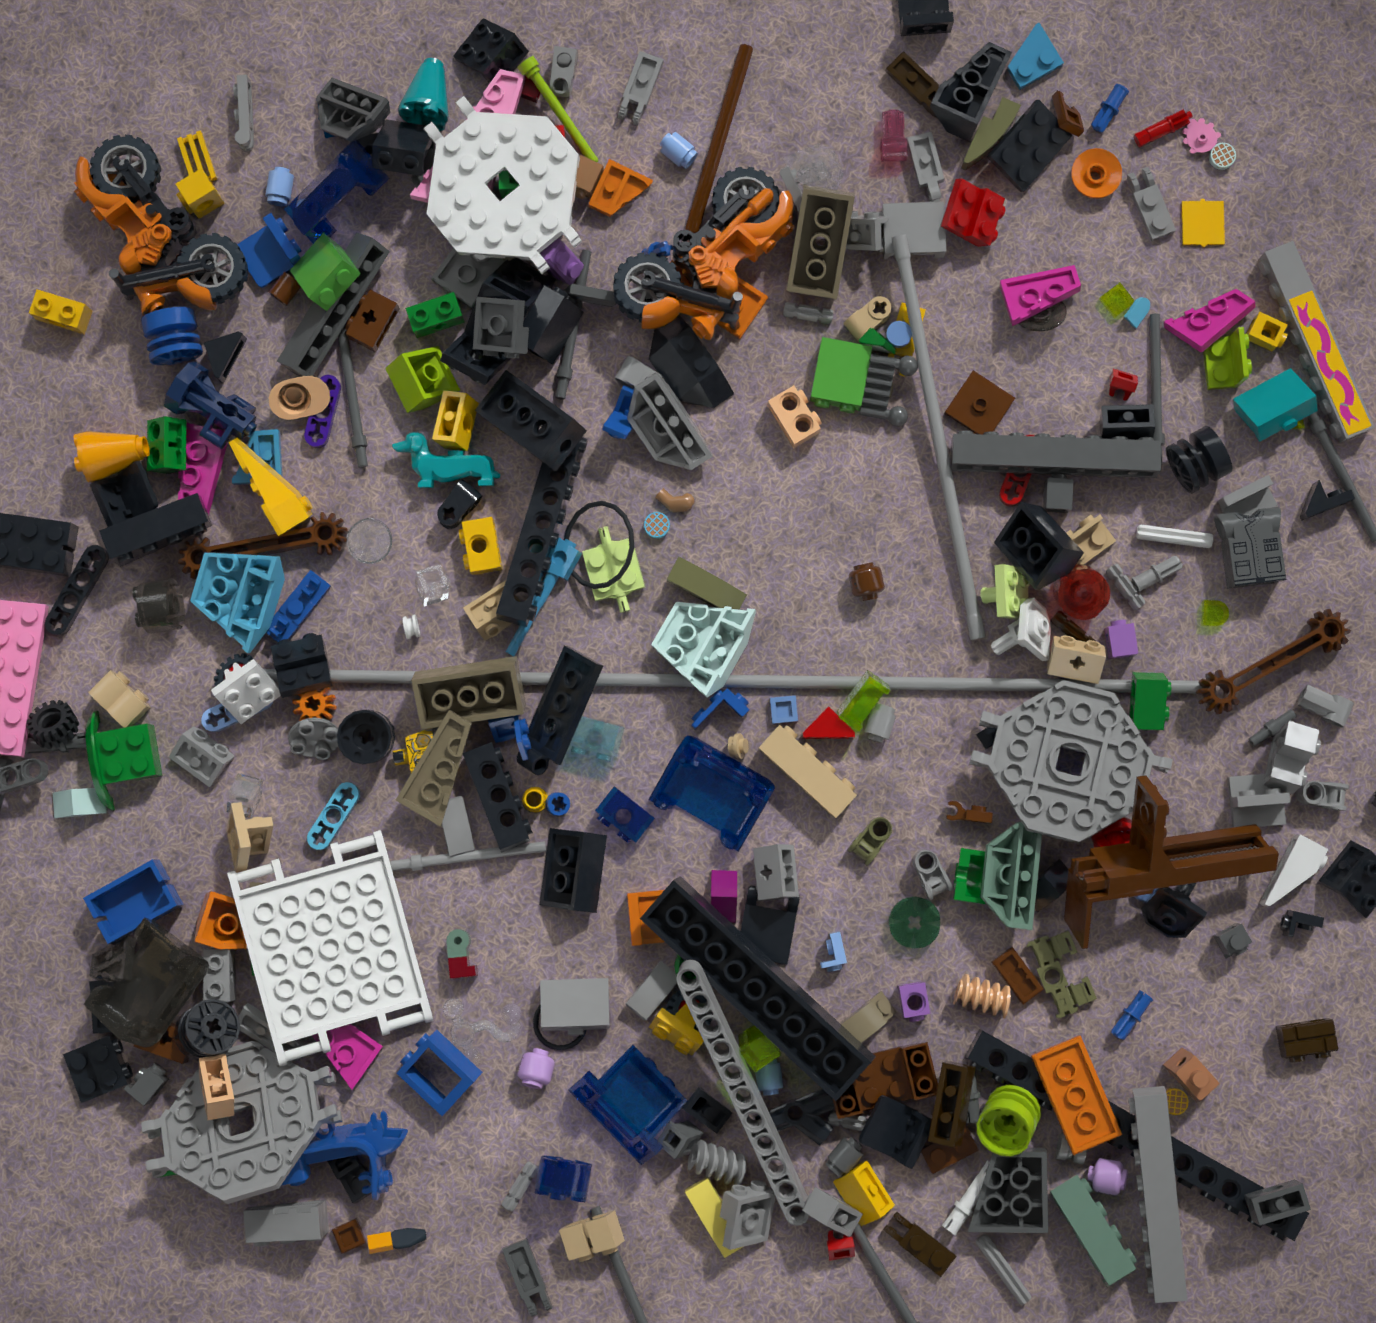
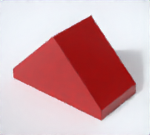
M829 706L802 733V739L855 738V731Z

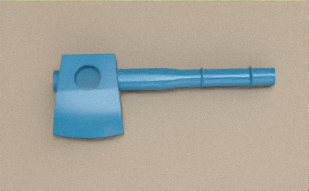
M559 538L556 548H551L550 550L551 566L543 579L545 585L541 597L536 596L534 606H537L536 616L546 602L558 578L568 580L582 555L581 552L575 549L577 544L568 539L564 541ZM533 544L530 551L532 553H539L543 550V546ZM529 620L527 627H518L505 651L512 656L516 655L533 621Z

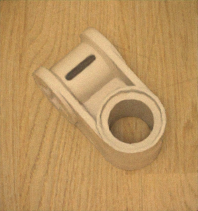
M875 297L864 307L853 313L843 325L859 342V339L869 328L877 330L890 318L891 303L885 297ZM875 306L879 308L884 306V314L882 315L880 312L875 314Z

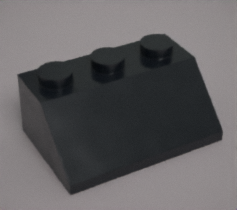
M1020 502L994 541V544L1035 590H1040L1069 574L1084 554L1081 548L1042 506Z
M550 828L539 905L597 913L607 835Z

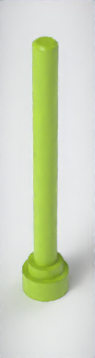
M531 56L517 67L518 70L528 79L531 78L584 157L598 162L599 159L540 75L538 67L540 64L536 58Z

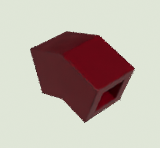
M525 76L521 97L537 103L541 93L531 78L528 79Z

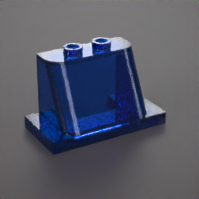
M354 140L284 210L292 218L301 233L307 236L312 244H314L323 233L331 237L337 231L325 216L355 186L362 187L368 195L373 196L390 178L383 170L372 167V157L358 140Z
M631 1045L598 1079L588 1071L568 1089L640 1165L660 1152L663 1146L657 1141L655 1136L688 1101L675 1088L674 1082L669 1077L663 1076L657 1069L655 1062L649 1057H645L634 1045Z

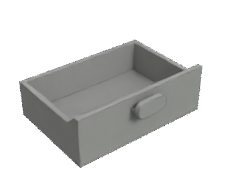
M608 978L540 980L541 1031H568V1035H583V1030L610 1029Z

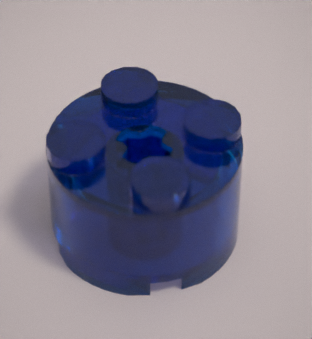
M542 1155L539 1161L534 1193L544 1196L550 1195L551 1199L565 1201L566 1197H571L570 1200L585 1203L592 1164L580 1160L572 1161L563 1159V1157Z

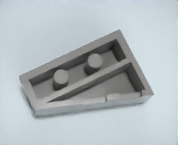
M326 1200L248 1207L243 1211L246 1243H254V1246H266L270 1242L280 1241V1244L294 1243L296 1240L317 1241L321 1240L329 1232Z

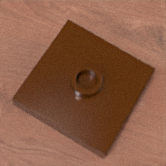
M973 370L944 414L973 433L983 435L985 432H993L1015 400V397Z

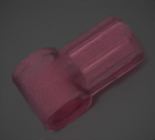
M888 110L882 112L881 162L907 161L908 150L907 138L904 135L903 111Z

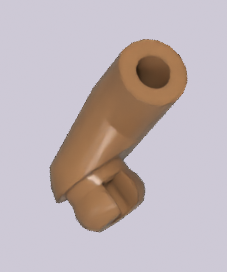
M664 488L655 496L660 503L673 513L688 511L695 502L694 497L689 493L673 497Z

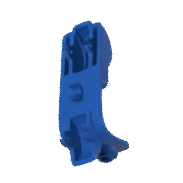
M382 1111L380 1114L381 1120H378L376 1113L373 1112L370 1122L367 1124L357 1123L336 1127L335 1124H327L328 1128H319L282 1185L299 1186L305 1183L311 1174L309 1164L364 1154L369 1157L370 1170L362 1172L358 1178L359 1180H369L371 1185L364 1186L362 1193L368 1194L372 1192V1200H378L380 1194L388 1192L389 1186L393 1185L392 1173L390 1170H386V1155L394 1152L401 1146L408 1130L388 1128V1116L385 1111Z

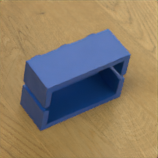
M160 859L148 861L83 898L94 919L106 916L107 920L100 921L97 925L107 944L119 942L184 905L174 885L166 883L170 878Z

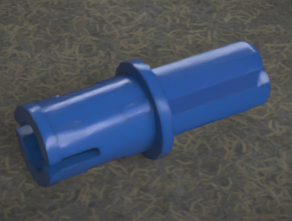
M1116 84L1106 101L1101 102V109L1091 123L1093 130L1100 133L1104 132L1113 116L1119 113L1118 108L1129 93L1125 86Z
M667 241L661 243L654 242L648 248L643 249L642 252H644V255L653 252L656 253V256L661 257L663 255L668 257L670 256V251L673 250V246L668 245Z
M1139 990L1128 1008L1123 1009L1124 1014L1116 1023L1111 1033L1116 1038L1125 1040L1135 1024L1142 1021L1140 1017L1150 1003L1153 1002V999Z

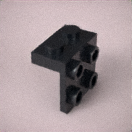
M140 461L132 462L116 477L97 480L90 484L107 527L158 507L157 496L153 492L147 478V473Z
M881 1095L859 1136V1142L913 1169L929 1136L932 1119L916 1109Z

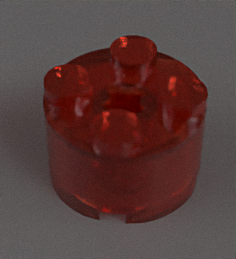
M1076 564L1069 574L1054 582L1053 595L1058 606L1066 614L1077 620H1089L1098 616L1108 605L1110 588L1105 578L1094 568L1084 564ZM1081 587L1086 589V592H1082L1080 597L1077 595V591H1080Z

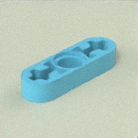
M349 782L342 783L333 793L307 835L308 844L313 849L323 850L332 843L360 798V790L355 784ZM351 787L353 789L351 793L354 795V798L347 799L343 804L348 806L346 811L341 806L333 804L335 800L341 802L344 798V795L341 793L342 790H348ZM331 809H337L341 813L340 821L335 824L327 820V813ZM321 822L328 827L334 828L332 833L329 830L325 832L323 836L326 839L325 843L315 844L316 838L313 837L314 834H320L324 827L319 826Z

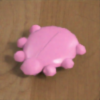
M1200 118L1198 122L1195 119H1189L1188 128H1184L1182 132L1187 135L1183 142L1191 147L1190 153L1210 151L1216 145L1217 139L1221 137V133L1215 132L1213 123L1205 124L1203 118Z

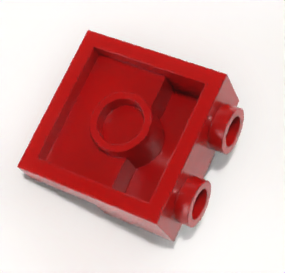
M963 178L955 179L941 227L975 246H990L998 236V231L996 230L998 220L1005 214L1006 209L1003 206L1005 198L988 188L980 189Z

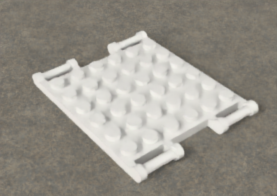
M381 830L373 832V835L338 844V842L330 844L335 864L284 878L279 858L271 860L272 863L238 873L235 871L227 873L279 1066L287 1065L288 1061L321 1051L323 1053L331 1052L326 1031L377 1016L382 1036L388 1035L390 1031L423 1021L425 1023L433 1021ZM376 845L378 849L376 853L343 861L341 854ZM275 873L276 881L240 890L239 883ZM420 1003L422 1011L387 1021L385 1013ZM317 1033L319 1035L320 1041L287 1051L283 1050V1043Z

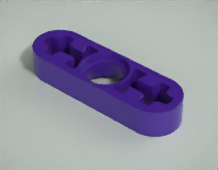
M324 375L320 378L326 385H328L329 381H332V384L336 387L335 390H330V399H333V402L328 404L330 414L326 418H319L316 414L308 417L304 437L306 442L313 448L324 447L330 437L341 393V384L333 375ZM314 420L321 424H327L326 427L321 425L320 434L323 435V438L318 439L317 442H314V439L310 436L311 433H316L318 426L313 424Z

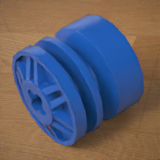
M164 308L148 313L141 318L144 337L151 339L146 346L147 351L151 352L148 356L151 364L175 365L196 359L203 354L202 345L198 344L201 340L200 336L192 333L198 327L195 312L192 308Z

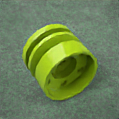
M1005 1085L995 1089L990 1094L977 1122V1135L981 1143L989 1151L1001 1156H1014L1022 1153L1027 1149L1041 1117L1037 1099L1028 1090L1015 1085Z

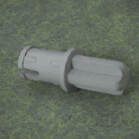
M1173 556L1156 566L1154 564L1151 565L1149 570L1136 577H1132L1131 581L1138 590L1137 592H1141L1156 582L1162 583L1164 578L1181 570L1183 566L1177 556Z

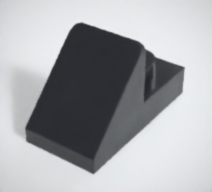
M1320 480L1312 484L1301 511V521L1351 502L1355 499L1352 489L1343 492L1342 488L1328 493L1326 496Z
M701 1087L695 1090L682 1107L683 1110L716 1134L733 1114V1112Z

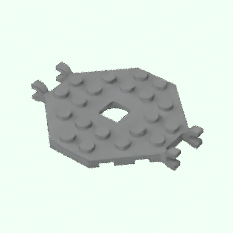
M1063 680L1054 685V687L1036 695L1019 707L1001 716L983 711L979 726L997 728L991 755L973 750L969 765L988 767L1027 831L1079 844L1132 813L1136 777L1147 775L1149 778L1151 768L1159 772L1168 773L1173 759L1153 754L1149 746L1147 747L1139 735L1140 732L1130 716H1127L1121 707L1115 693ZM1060 747L1086 753L1081 776L1059 772L1055 769Z
M256 1041L231 1047L221 1054H226L234 1094V1113L252 1108L254 1127L248 1132L231 1136L229 1117L207 1121L198 1068L192 1078H188L176 1094L178 1098L169 1110L166 1109L158 1119L141 1122L142 1132L144 1134L148 1133L149 1139L159 1137L162 1134L164 1157L146 1161L147 1172H152V1176L157 1178L170 1170L226 1204L279 1189L321 1125L324 1123L336 1124L343 1122L341 1111L337 1110L335 1104L320 1110L316 1086L336 1084L335 1074L330 1071L329 1066L313 1072L301 1068L291 1061H288L287 1065L279 1066L276 1052L268 1050Z

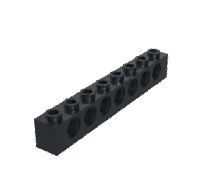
M585 435L556 472L543 462L541 464L496 611L498 620L527 627L529 620L534 621L537 606H534L536 596L541 597L545 582L541 581L543 573H548L551 566L550 550L551 548L555 549L558 543L559 534L556 533L558 524L563 525L566 510L563 507L565 500L570 501L574 486L570 484L572 477H577L580 470L581 462H578V457L580 453H585L588 439L584 438ZM558 472L565 476L561 481L551 479V476ZM548 496H553L558 500L554 505L544 503V499ZM541 520L550 522V526L546 529H540L536 525ZM533 544L543 546V550L539 553H532L529 548ZM526 568H533L536 573L534 576L527 578L522 575V571ZM519 592H525L529 595L528 599L524 602H518L514 597Z

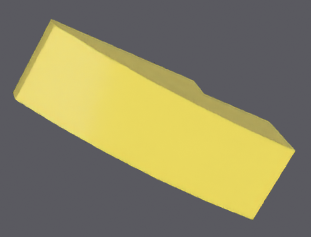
M705 1177L686 1188L685 1193L724 1258L743 1248L729 1250L722 1246L727 1221L720 1217L722 1199L710 1179Z

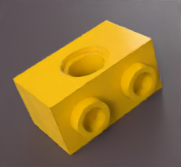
M202 168L175 183L180 191L176 194L189 214L195 213L199 219L225 204Z
M36 289L29 310V314L38 321L84 335L93 312L84 303Z
M443 390L432 440L445 449L468 451L477 413L475 409L479 403L467 393Z
M493 517L463 521V529L458 531L461 545H466L467 554H463L465 570L470 569L472 575L503 570ZM479 540L485 541L487 544L486 549L481 553L473 550L474 544Z

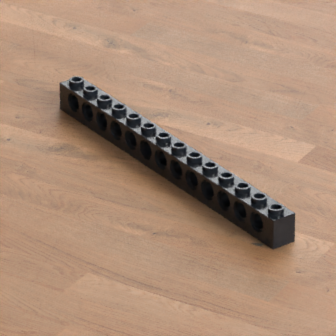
M979 1029L965 1055L966 1058L970 1059L968 1065L976 1067L975 1069L980 1072L984 1068L993 1072L991 1078L1004 1085L1009 1081L1016 1086L1028 1090L1032 1095L1039 1098V1105L1052 1111L1053 1107L1046 1091H1037L1035 1088V1083L1040 1076L1033 1059ZM998 1051L1001 1053L1002 1060L998 1065L992 1066L989 1063V1056L991 1053ZM1021 1064L1024 1066L1025 1073L1021 1078L1016 1079L1012 1075V1069L1014 1066ZM1108 1101L1122 1135L1107 1141V1143L1120 1150L1123 1146L1132 1150L1130 1155L1134 1157L1133 1149H1138V1141L1130 1143L1128 1135L1131 1132V1124L1136 1123L1135 1115ZM1171 1136L1175 1175L1179 1176L1177 1182L1189 1189L1193 1185L1202 1189L1200 1195L1215 1202L1216 1198L1225 1202V1209L1236 1215L1240 1211L1247 1214L1248 1222L1262 1228L1263 1225H1258L1252 1221L1249 1209L1245 1205L1244 1195L1264 1189V1187ZM1179 1156H1185L1186 1165L1181 1169H1177L1175 1166L1176 1159ZM1203 1169H1208L1210 1173L1208 1180L1200 1182L1198 1178L1199 1172ZM1226 1182H1231L1233 1185L1232 1192L1228 1195H1223L1222 1186ZM1305 1211L1264 1225L1272 1228L1270 1234L1280 1240L1285 1241L1288 1237L1295 1241L1309 1213Z

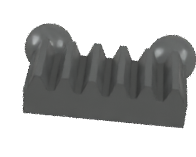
M871 354L859 415L887 419L893 426H902L908 420L906 409L901 406H895L890 410L887 409L894 369H898L904 376H912L918 369L917 360L912 356L896 359Z

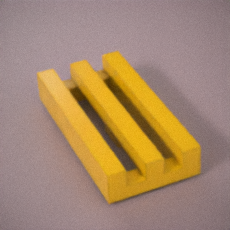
M197 131L194 135L188 134L185 138H177L188 174L194 173L185 146L186 143L190 145L197 169H203L194 142L199 140L210 173L208 178L211 182L218 180L202 131Z

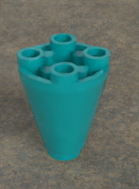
M426 58L419 67L398 107L399 116L405 122L428 125L432 122L439 131L445 130L449 113L445 69L443 68L444 64L442 61L436 58Z

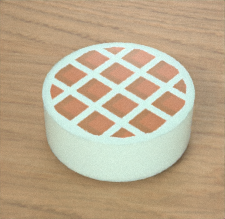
M1228 143L1216 144L1209 154L1211 165L1219 170L1229 168L1236 159V151Z

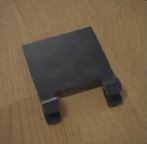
M749 886L741 932L773 962L788 964L800 897L788 899L787 911L757 906L758 893L756 886Z

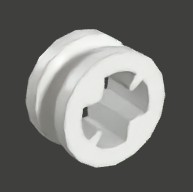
M412 615L411 618L403 617L406 638L411 639L413 635L420 637L417 616Z

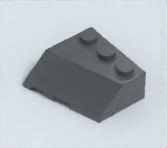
M1027 1148L1022 1153L1014 1156H1001L992 1153L968 1232L1048 1233L1046 1148Z

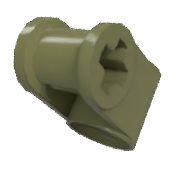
M883 817L873 818L854 839L847 851L855 853L868 866L892 833L891 823ZM878 821H883L887 825V831L882 836H877L873 832V825ZM859 845H861V846H863L865 849H867V850L869 851V853H866L864 850H862V849L859 847Z

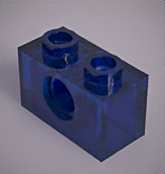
M615 786L595 810L599 814L597 819L608 828L612 824L620 831L617 835L628 844L632 840L637 843L655 820L652 815ZM622 809H626L631 813V820L627 824H620L617 821V813Z

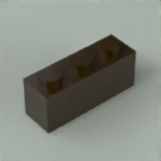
M952 1061L942 1062L929 1142L950 1147L962 1145L976 1067Z

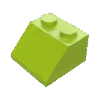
M439 346L402 353L385 368L407 413L422 410L440 402L443 390L461 391L448 365L440 361L442 352Z

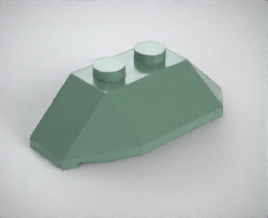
M1016 822L986 845L981 899L1006 927L1032 930L1042 834L1027 831L1022 822Z

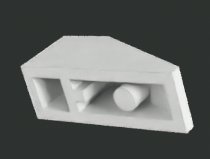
M1300 834L1294 835L1259 904L1271 906L1314 875L1318 869L1321 870L1327 862L1328 856H1326L1328 849Z

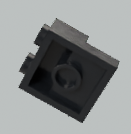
M308 633L302 639L295 641L282 639L277 645L271 646L281 698L333 686L327 650L322 634Z
M114 1034L63 1054L81 1103L132 1083L131 1077H133L131 1066L128 1062H124L121 1054L124 1052L122 1042L119 1038H115Z

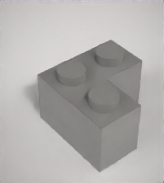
M1288 721L1272 740L1263 785L1270 788H1281V791L1290 792V794H1294L1300 787H1303L1307 780V772H1304L1305 765L1309 763L1313 755H1317L1320 749L1321 741L1318 740L1319 730Z

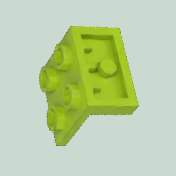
M1238 327L1230 336L1220 337L1203 351L1207 390L1238 388L1252 373V363L1250 359H1247L1246 349L1249 348L1248 334H1244V327Z

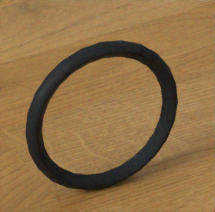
M541 1004L535 1011L533 1018L535 1035L543 1045L550 1049H571L582 1041L587 1030H583V1035H579L569 1044H552L542 1036L539 1030L538 1020L541 1013Z

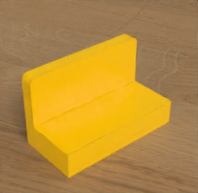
M867 1160L857 1165L848 1174L833 1181L845 1203L863 1213L858 1222L860 1226L882 1218L895 1206Z

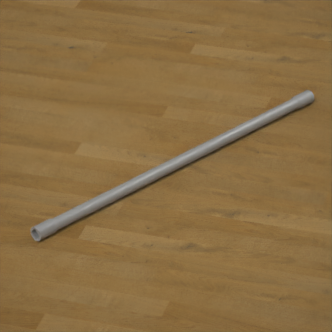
M906 234L892 237L895 259L899 267L967 613L966 620L970 640L984 638L986 636L982 616L979 612L910 261L911 255Z

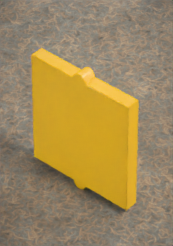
M1203 198L1200 201H1182V245H1201L1202 248L1206 245H1225L1224 201H1205Z

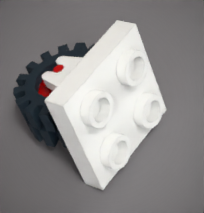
M242 653L241 656L234 654V659L228 657L226 664L223 662L220 664L222 669L216 670L215 673L218 676H214L215 687L211 689L213 695L240 724H243L281 696L279 686L252 656H247L246 653Z

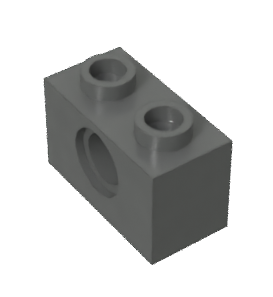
M1295 1179L1244 1195L1251 1219L1258 1225L1311 1210L1303 1183Z

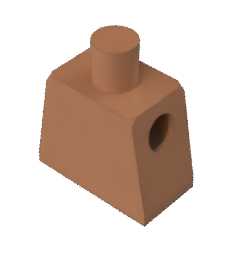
M1184 1048L1179 1049L1163 1064L1196 1103L1203 1100L1220 1084L1198 1058ZM1186 1059V1061L1182 1065L1178 1066L1183 1060Z

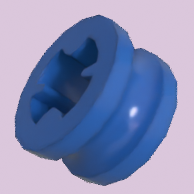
M551 793L545 802L546 809L552 815H564L570 808V799L564 793ZM559 796L564 807L558 808V811H555V806L551 803L553 799L557 800Z

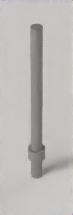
M542 841L522 844L502 853L499 847L472 850L449 856V854L422 857L421 854L412 855L409 859L390 861L392 871L405 869L418 871L423 870V867L546 852V843Z

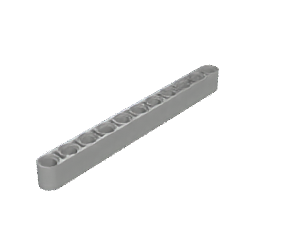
M686 960L681 964L676 978L680 991L785 1218L792 1225H803L808 1220L809 1215L804 1211L795 1212L792 1210V1207L799 1206L804 1208L808 1197L702 966L695 960ZM691 971L696 975V978L687 979L683 973ZM696 995H703L707 1002L699 1003L694 997ZM714 1019L718 1025L714 1027L709 1026L705 1020ZM723 1042L727 1044L729 1048L727 1050H721L716 1046V1044ZM735 1066L740 1072L731 1073L727 1070V1067ZM744 1089L749 1091L751 1095L744 1097L739 1095L738 1091ZM757 1113L761 1118L753 1120L749 1117V1114ZM766 1136L772 1141L770 1143H763L759 1138ZM779 1160L782 1162V1165L774 1166L770 1161ZM789 1183L793 1188L785 1189L781 1184Z

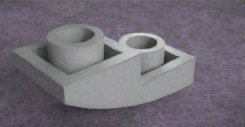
M463 797L450 798L442 828L448 854L452 856L475 850Z
M662 961L658 962L625 1005L644 1021L647 1020L676 985V973Z

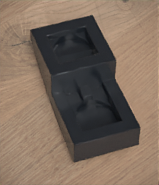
M357 1155L327 1161L337 1180L341 1181L352 1203L356 1204L372 1194V1192L368 1194L362 1193V1188L371 1185V1183L367 1179L359 1180V1175L365 1172L366 1169Z

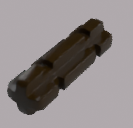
M1058 611L1052 617L1051 622L1057 628L1060 626L1062 628L1061 631L1067 636L1083 642L1089 640L1096 641L1090 635H1085L1087 632L1071 619L1068 620V616L1062 611Z

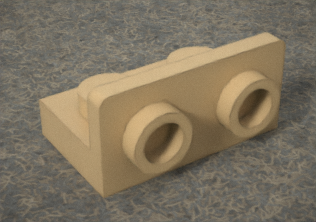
M1090 515L1079 523L1081 528L1075 533L1071 529L1066 532L1084 552L1073 568V572L1116 542L1115 538L1101 521L1103 519L1101 515L1095 518Z
M506 580L463 607L484 641L498 635L500 631L512 624L498 620L496 616ZM515 595L514 599L520 602L518 597Z

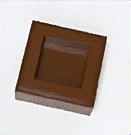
M357 1218L331 1229L341 1254L367 1243Z

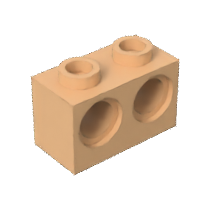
M794 385L768 400L767 403L769 410L793 449L819 434L821 430L820 425L822 424L815 411L810 412L806 404L809 401L801 389L797 391ZM785 400H793L797 407L789 411L784 409L782 403ZM800 421H805L809 424L810 429L806 432H800L796 429L795 425Z

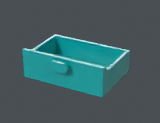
M1291 368L1233 398L1235 412L1254 432L1259 442L1283 429L1288 431L1297 426L1298 421L1318 411L1316 395Z

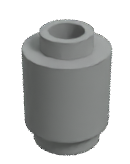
M878 703L875 704V708L871 709L864 733L869 734V740L883 743L884 739L889 740L896 719L894 715L896 709Z

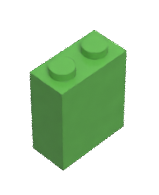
M324 233L290 270L308 298L325 311H328L361 274L343 248Z
M822 337L810 401L815 402L814 405L820 408H829L832 405L840 407L839 410L846 413H854L855 410L860 411L873 346Z

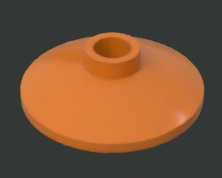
M1093 148L1082 152L1075 159L1071 169V178L1074 186L1081 194L1089 198H1104L1111 195L1120 185L1122 167L1117 157L1111 152L1101 148ZM1097 172L1100 178L1098 180L1092 179L1091 173Z

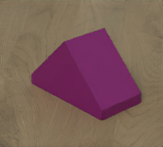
M712 870L711 905L731 923H736L737 871Z

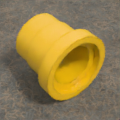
M531 787L524 792L522 802L528 811L537 813L546 808L545 802L548 795L540 787ZM532 792H538L542 798L541 803L536 807H532L528 803V796Z

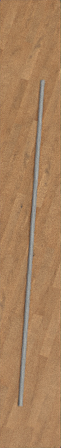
M263 669L274 682H278L275 669ZM330 670L332 683L412 684L411 680L415 671ZM520 672L522 685H547L552 673ZM600 673L595 685L695 687L682 674ZM730 675L722 688L856 689L857 684H859L858 688L879 690L1045 692L1057 683L1065 680L1109 692L1131 693L1132 680L1100 679L1099 684L1074 679L869 677L864 683L862 681L863 676ZM1168 680L1171 682V693H1196V690L1202 688L1198 683L1199 681Z

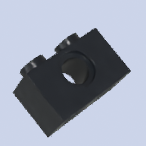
M1154 404L1101 406L1099 420L1100 436L1102 439L1124 436L1128 440H1138L1142 437L1153 438L1155 431Z

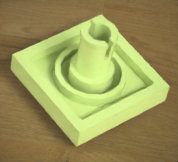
M1006 564L994 565L995 587H983L980 594L981 600L984 604L996 602L997 617L1018 620L1020 605L1029 599L1028 587L1030 583L1015 566Z

